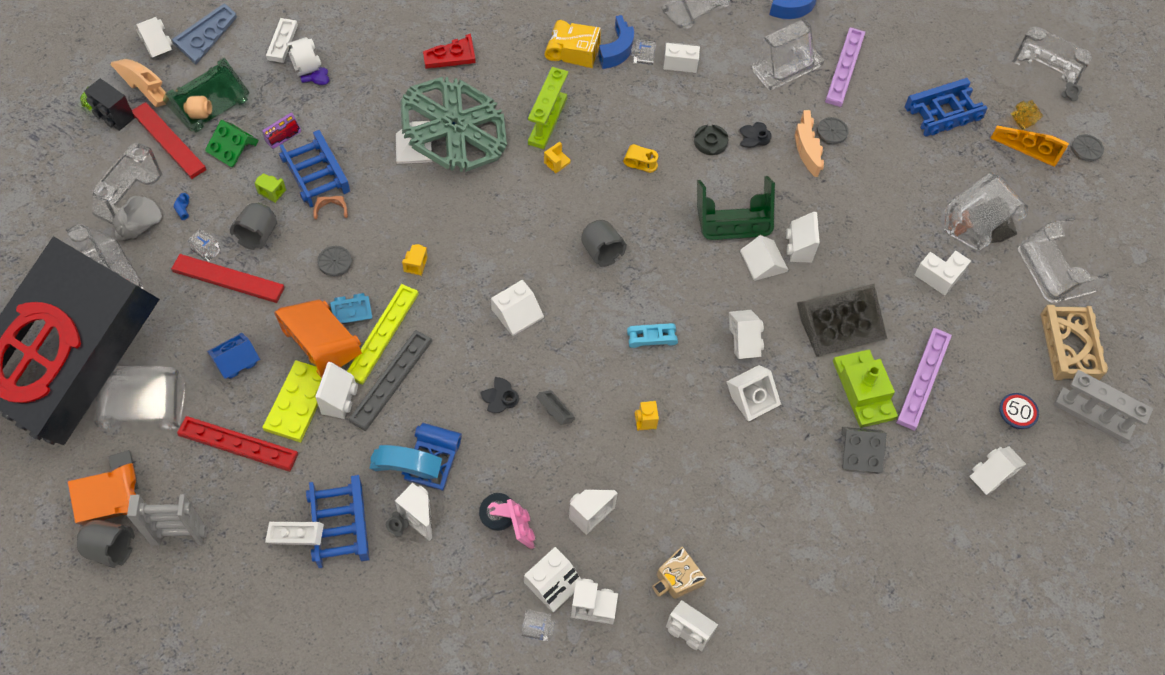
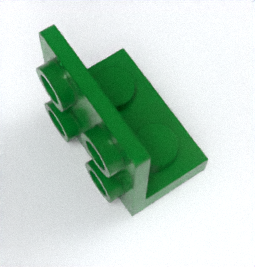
M220 120L205 151L228 166L234 167L244 147L249 144L256 146L259 140L236 125Z

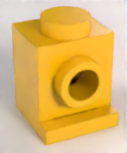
M412 244L410 251L406 252L405 259L402 261L404 272L422 276L428 259L427 247Z
M656 401L640 402L639 410L635 411L637 430L657 429L659 417Z

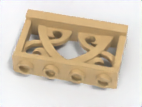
M1047 305L1040 315L1054 380L1073 379L1078 370L1100 380L1107 373L1108 366L1104 361V350L1100 344V333L1096 327V316L1093 313L1092 306L1055 307V305ZM1072 317H1081L1083 325L1079 324V319L1072 323ZM1064 328H1065V329H1066L1065 334H1061L1060 329H1061L1062 331H1064ZM1070 331L1085 343L1084 348L1079 354H1076L1068 345L1063 344L1062 340L1068 337ZM1080 361L1087 367L1090 366L1088 361H1091L1093 369L1084 368ZM1076 364L1078 369H1069L1068 367Z

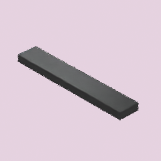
M417 330L413 332L350 416V423L364 431L369 428L429 347L432 338Z

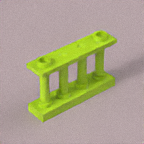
M551 67L528 117V121L536 123L528 139V145L545 149L567 100V94L560 91L567 78L568 71Z

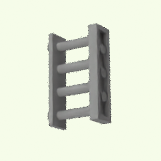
M1080 370L1076 372L1070 384V387L1073 389L1070 391L1063 387L1053 404L1124 443L1130 440L1136 427L1134 423L1137 421L1146 425L1153 411V408ZM1082 392L1091 397V399L1087 400L1078 394ZM1101 402L1110 408L1106 410L1096 404ZM1120 412L1128 416V418L1125 420L1115 414Z
M180 494L179 504L147 505L140 495H130L127 516L151 546L160 545V539L164 536H192L198 545H202L203 538L207 535V526L204 525L185 494Z

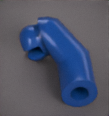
M181 193L174 203V209L181 220H186L189 217L186 207L189 204L190 197L186 193Z

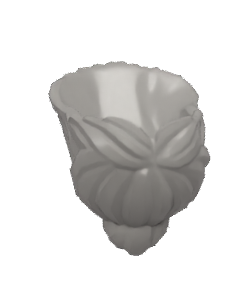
M130 197L127 203L121 207L118 214L114 216L115 238L121 241L137 238L152 225L159 223L162 215L156 203L146 197Z

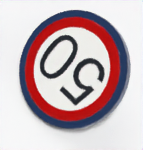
M1011 393L1006 395L1000 402V415L1011 427L1028 429L1038 421L1039 409L1029 396L1022 393Z

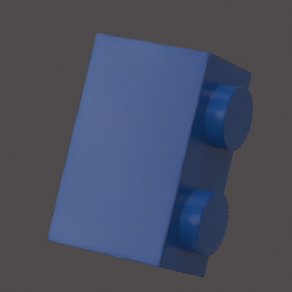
M243 333L207 351L224 379L237 376L240 370L252 368L260 360L252 343Z

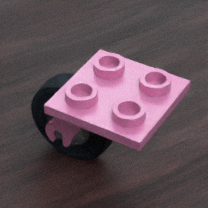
M493 493L487 496L479 509L482 523L494 531L505 530L513 523L516 539L530 549L535 548L533 543L535 535L533 530L529 528L528 521H530L528 511L524 510L520 504L515 503L506 494Z

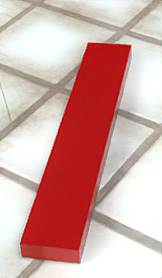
M146 102L132 110L138 122L191 179L207 170L205 165Z
M179 254L171 268L174 273L274 303L278 302L285 288L284 284L183 254Z
M189 416L185 417L177 432L180 437L289 472L298 456V452Z

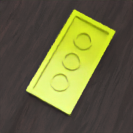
M295 360L262 427L264 431L301 443L318 407L316 394L322 378L318 375L316 366Z

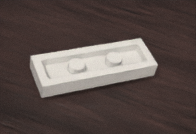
M280 18L266 54L267 60L284 63L289 50L286 43L292 42L298 26L296 20Z
M269 522L265 543L320 545L324 524L320 522Z

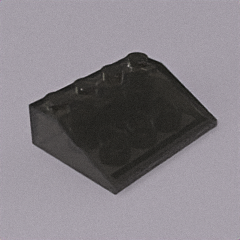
M875 284L797 302L801 322L816 357L887 339Z

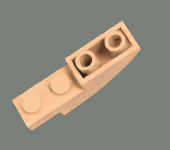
M129 59L111 62L110 65L131 88L138 87L155 107L170 104L172 98L161 88L162 81L151 70Z
M804 110L800 124H797L794 134L795 142L804 165L814 177H818L820 170H823L824 160H821L823 146H820V139L815 138V132L812 131L814 118H811V111Z

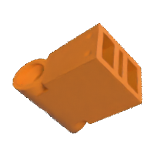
M133 463L123 465L112 472L68 481L75 523L85 525L92 520H106L127 515L130 495H136L134 492L136 476Z

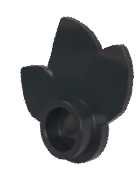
M755 122L753 126L745 125L739 129L740 133L745 137L740 143V146L743 147L765 146L770 143L772 138L771 132L767 130L766 125L762 122Z
M495 377L494 388L480 392L482 399L489 404L487 411L491 413H500L506 408H513L519 402V395L516 391L512 390L510 382L500 377ZM507 398L513 399L512 401H506Z

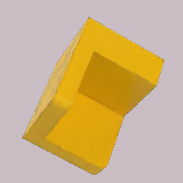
M558 142L544 152V164L555 174L571 163V160L562 152L561 142Z

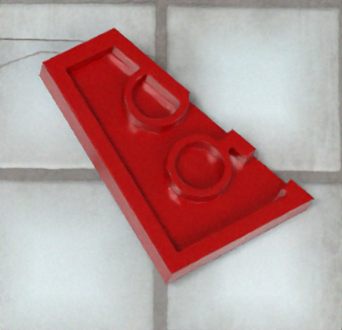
M471 33L465 35V38L461 40L454 39L452 43L445 46L439 45L423 51L425 69L476 63Z

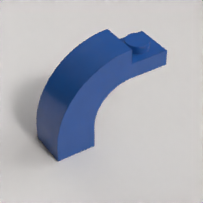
M773 0L769 15L781 19L800 18L813 10L817 0Z
M622 15L615 18V30L618 39L609 44L599 45L598 58L602 69L615 67L623 63L632 52L634 28L633 26L628 27Z

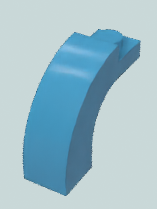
M379 445V449H374L371 456L369 469L374 471L396 470L410 473L423 479L438 478L442 458L412 448Z

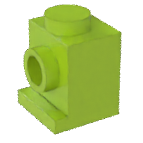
M263 173L255 181L258 194L275 203L286 191L284 181L281 178L277 180L274 176H268Z

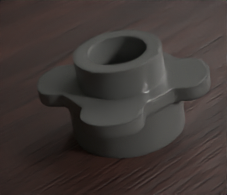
M1068 82L1065 91L1062 92V97H1068L1071 101H1077L1082 91V86Z
M397 511L393 512L392 517L386 522L388 531L397 537L401 536L403 530L409 526V521L402 518Z

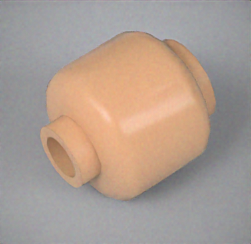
M190 96L183 106L184 112L191 119H206L212 113L211 101L205 96Z

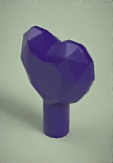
M319 67V70L312 72L311 75L300 76L301 82L312 81L318 85H326L330 81L327 76L328 70L325 67Z

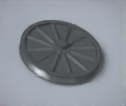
M828 117L819 122L817 133L823 141L830 144H838L847 138L848 127L842 120Z
M1083 134L1074 139L1072 150L1076 156L1085 161H1096L1104 153V146L1096 137Z
M341 246L327 247L318 256L320 270L329 276L344 274L352 264L351 254Z

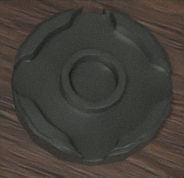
M703 125L695 132V147L706 155H719L728 146V134L720 126Z

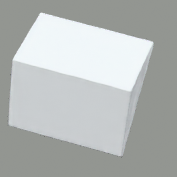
M760 235L740 250L754 281L788 272V268L772 239Z

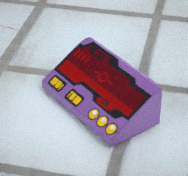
M289 113L263 129L262 132L265 142L274 149L300 133L301 129L294 115Z

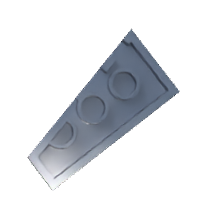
M224 3L173 38L172 42L196 65L237 18L236 13Z

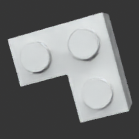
M154 17L134 25L151 57L172 50L170 46L173 44L169 36H165L163 32L165 27L161 19L157 20Z
M955 251L945 262L930 252L920 263L914 275L943 295H946L966 271L971 260Z
M752 310L729 312V330L734 335V354L738 359L761 357V350H764V342L761 339V332L764 330L763 321Z
M1009 446L1006 448L1000 447L987 455L988 460L984 464L982 462L978 463L972 469L974 473L969 477L988 495L1005 480L1013 477L1026 463Z
M590 579L576 580L571 618L613 624L618 593H614L610 589L597 590L598 583H594Z

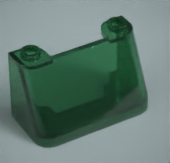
M225 57L217 62L218 65L209 68L204 74L184 86L176 88L175 92L171 89L164 95L163 101L190 132H199L204 128L205 123L234 105H242L248 100L247 97L250 92ZM205 96L211 101L212 113L206 119H191L184 112L183 107L188 97Z

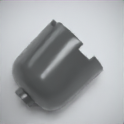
M251 203L243 209L232 223L230 234L232 236L235 235L239 239L238 243L245 248L251 250L255 248L262 249L277 224L276 216L267 205Z
M596 220L591 222L582 232V244L593 261L599 264L600 267L614 264V259L619 255L623 256L626 251L627 244L608 221Z
M92 520L86 523L77 534L78 552L84 558L108 567L122 566L132 552L133 548L129 546L131 538H135L134 531L130 526L105 520Z

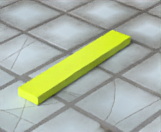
M403 284L400 285L360 349L362 354L353 360L347 370L348 373L354 376L355 382L364 384L419 295L417 290Z

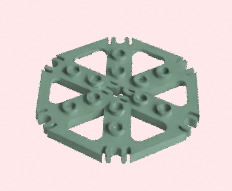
M443 77L411 86L400 101L402 134L405 133L404 139L412 138L409 142V146H412V149L447 170L450 167L451 171H453L456 165L460 168V172L463 171L464 167L465 172L497 161L507 146L504 113L501 114L502 110H495L497 103L492 98L460 79L458 82L457 78H455L453 83H450L448 77L444 81ZM435 89L442 92L443 106L422 93ZM461 94L468 95L481 105L462 111ZM415 110L431 121L414 127L410 126L409 111ZM493 122L496 125L497 139L476 126ZM445 137L447 157L442 158L428 150L424 144ZM465 141L482 150L486 156L475 161H468L466 158Z

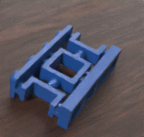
M968 78L908 97L904 107L911 114H921L924 121L920 128L924 129L923 135L925 137L936 135L945 130L949 131L954 127L964 126L984 118L988 108L986 105L983 106L982 102L974 104L969 96L973 89L972 87L969 88L971 82ZM949 103L953 111L945 114L940 106ZM933 116H936L938 118V121H935Z

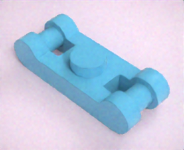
M669 323L630 326L627 328V334L630 336L628 340L629 347L637 348L639 346L660 344L676 345L678 344V338L675 335L676 325ZM643 334V337H637V335Z

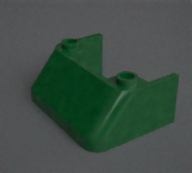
M764 176V194L754 195L750 200V208L715 210L714 201L706 197V186L701 180H697V210L701 232L706 239L718 240L758 237L760 235L768 236L773 232L775 182L769 176Z

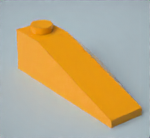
M997 126L990 138L1054 167L1069 145L1068 142L1053 135Z

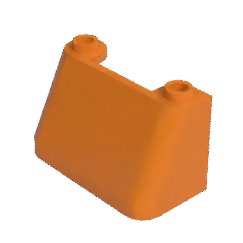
M317 299L276 310L274 314L282 332L286 337H292L308 356L311 364L313 363L316 366L317 373L321 378L328 362L342 367L362 354L359 347L361 342L356 335L352 336L330 311L331 309L325 300Z

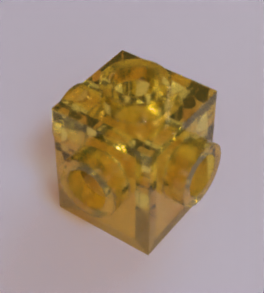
M1033 100L1021 101L1011 113L1022 130L1034 125L1043 117V114Z

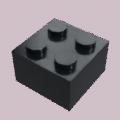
M101 78L84 90L87 96L86 101L93 109L92 113L98 119L102 118L109 127H114L120 131L135 119L126 96Z

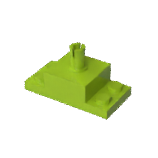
M870 349L834 357V366L860 428L893 421L898 418L891 400L895 391L881 359L874 360Z

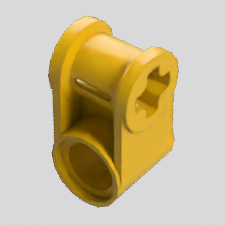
M632 144L629 146L623 162L630 168L652 173L658 167V153L655 150Z

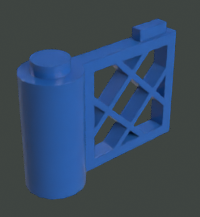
M422 423L421 426H417L415 431L417 442L414 449L425 448L429 450L430 454L435 456L441 454L450 455L448 462L440 466L439 471L443 476L441 483L436 484L431 482L430 479L425 481L421 477H411V474L402 472V475L405 476L404 480L443 491L455 454L461 443L462 433Z

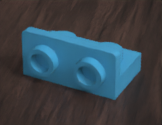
M364 293L355 294L352 299H346L345 296L334 298L333 302H330L332 313L341 324L373 319L369 296H365Z

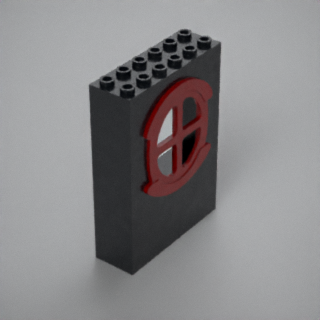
M53 236L0 314V411L3 412L1 416L9 421H16L15 426L25 431L29 430V435L37 440L43 438L45 442L51 445H55V443L65 445L160 299ZM36 320H44L45 325L32 345L27 346L21 341ZM56 327L59 333V349L55 360L50 361L39 354L38 350L52 329ZM19 349L24 353V356L12 375L6 379L3 368L15 350ZM32 359L47 368V372L36 382L27 386L16 385Z

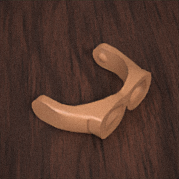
M343 196L317 198L314 207V220H317L318 210L330 202L343 207L344 217L348 218V210Z

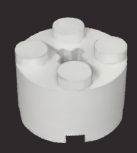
M305 37L286 43L287 48L291 47L288 53L295 71L299 70L298 77L319 70L318 67H320L321 61L319 56L314 54L315 46L312 38L308 39Z

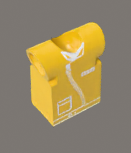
M557 20L552 31V37L544 53L545 58L550 61L562 60L563 62L593 68L599 45H601V28L574 23L568 24L566 21Z

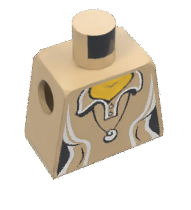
M681 547L658 569L657 577L660 581L654 584L652 588L659 597L668 591L676 599L704 586L707 578L685 549Z

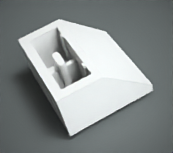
M682 600L672 611L666 624V628H668V632L677 638L680 636L687 641L686 644L694 650L699 649L700 651L704 649L718 626L717 623Z

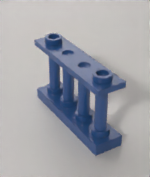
M320 130L313 132L314 140L311 143L287 152L283 144L279 145L281 153H279L282 163L286 162L301 190L300 196L303 202H307L310 208L314 207L311 199L314 196L334 188H340L343 194L350 192L348 180ZM319 149L320 153L318 156L294 165L291 158L308 151ZM317 163H327L325 169L302 178L298 171ZM324 176H334V181L308 191L305 184Z
M351 476V484H348L346 487L316 491L314 483L309 482L310 490H306L307 502H311L312 522H319L320 518L355 515V522L352 525L323 529L321 538L351 533L357 535V542H354V545L321 550V543L320 545H314V549H311L312 562L316 561L318 568H323L322 558L352 553L359 555L361 561L370 560L360 476ZM348 494L353 496V503H350L349 506L318 510L317 499Z

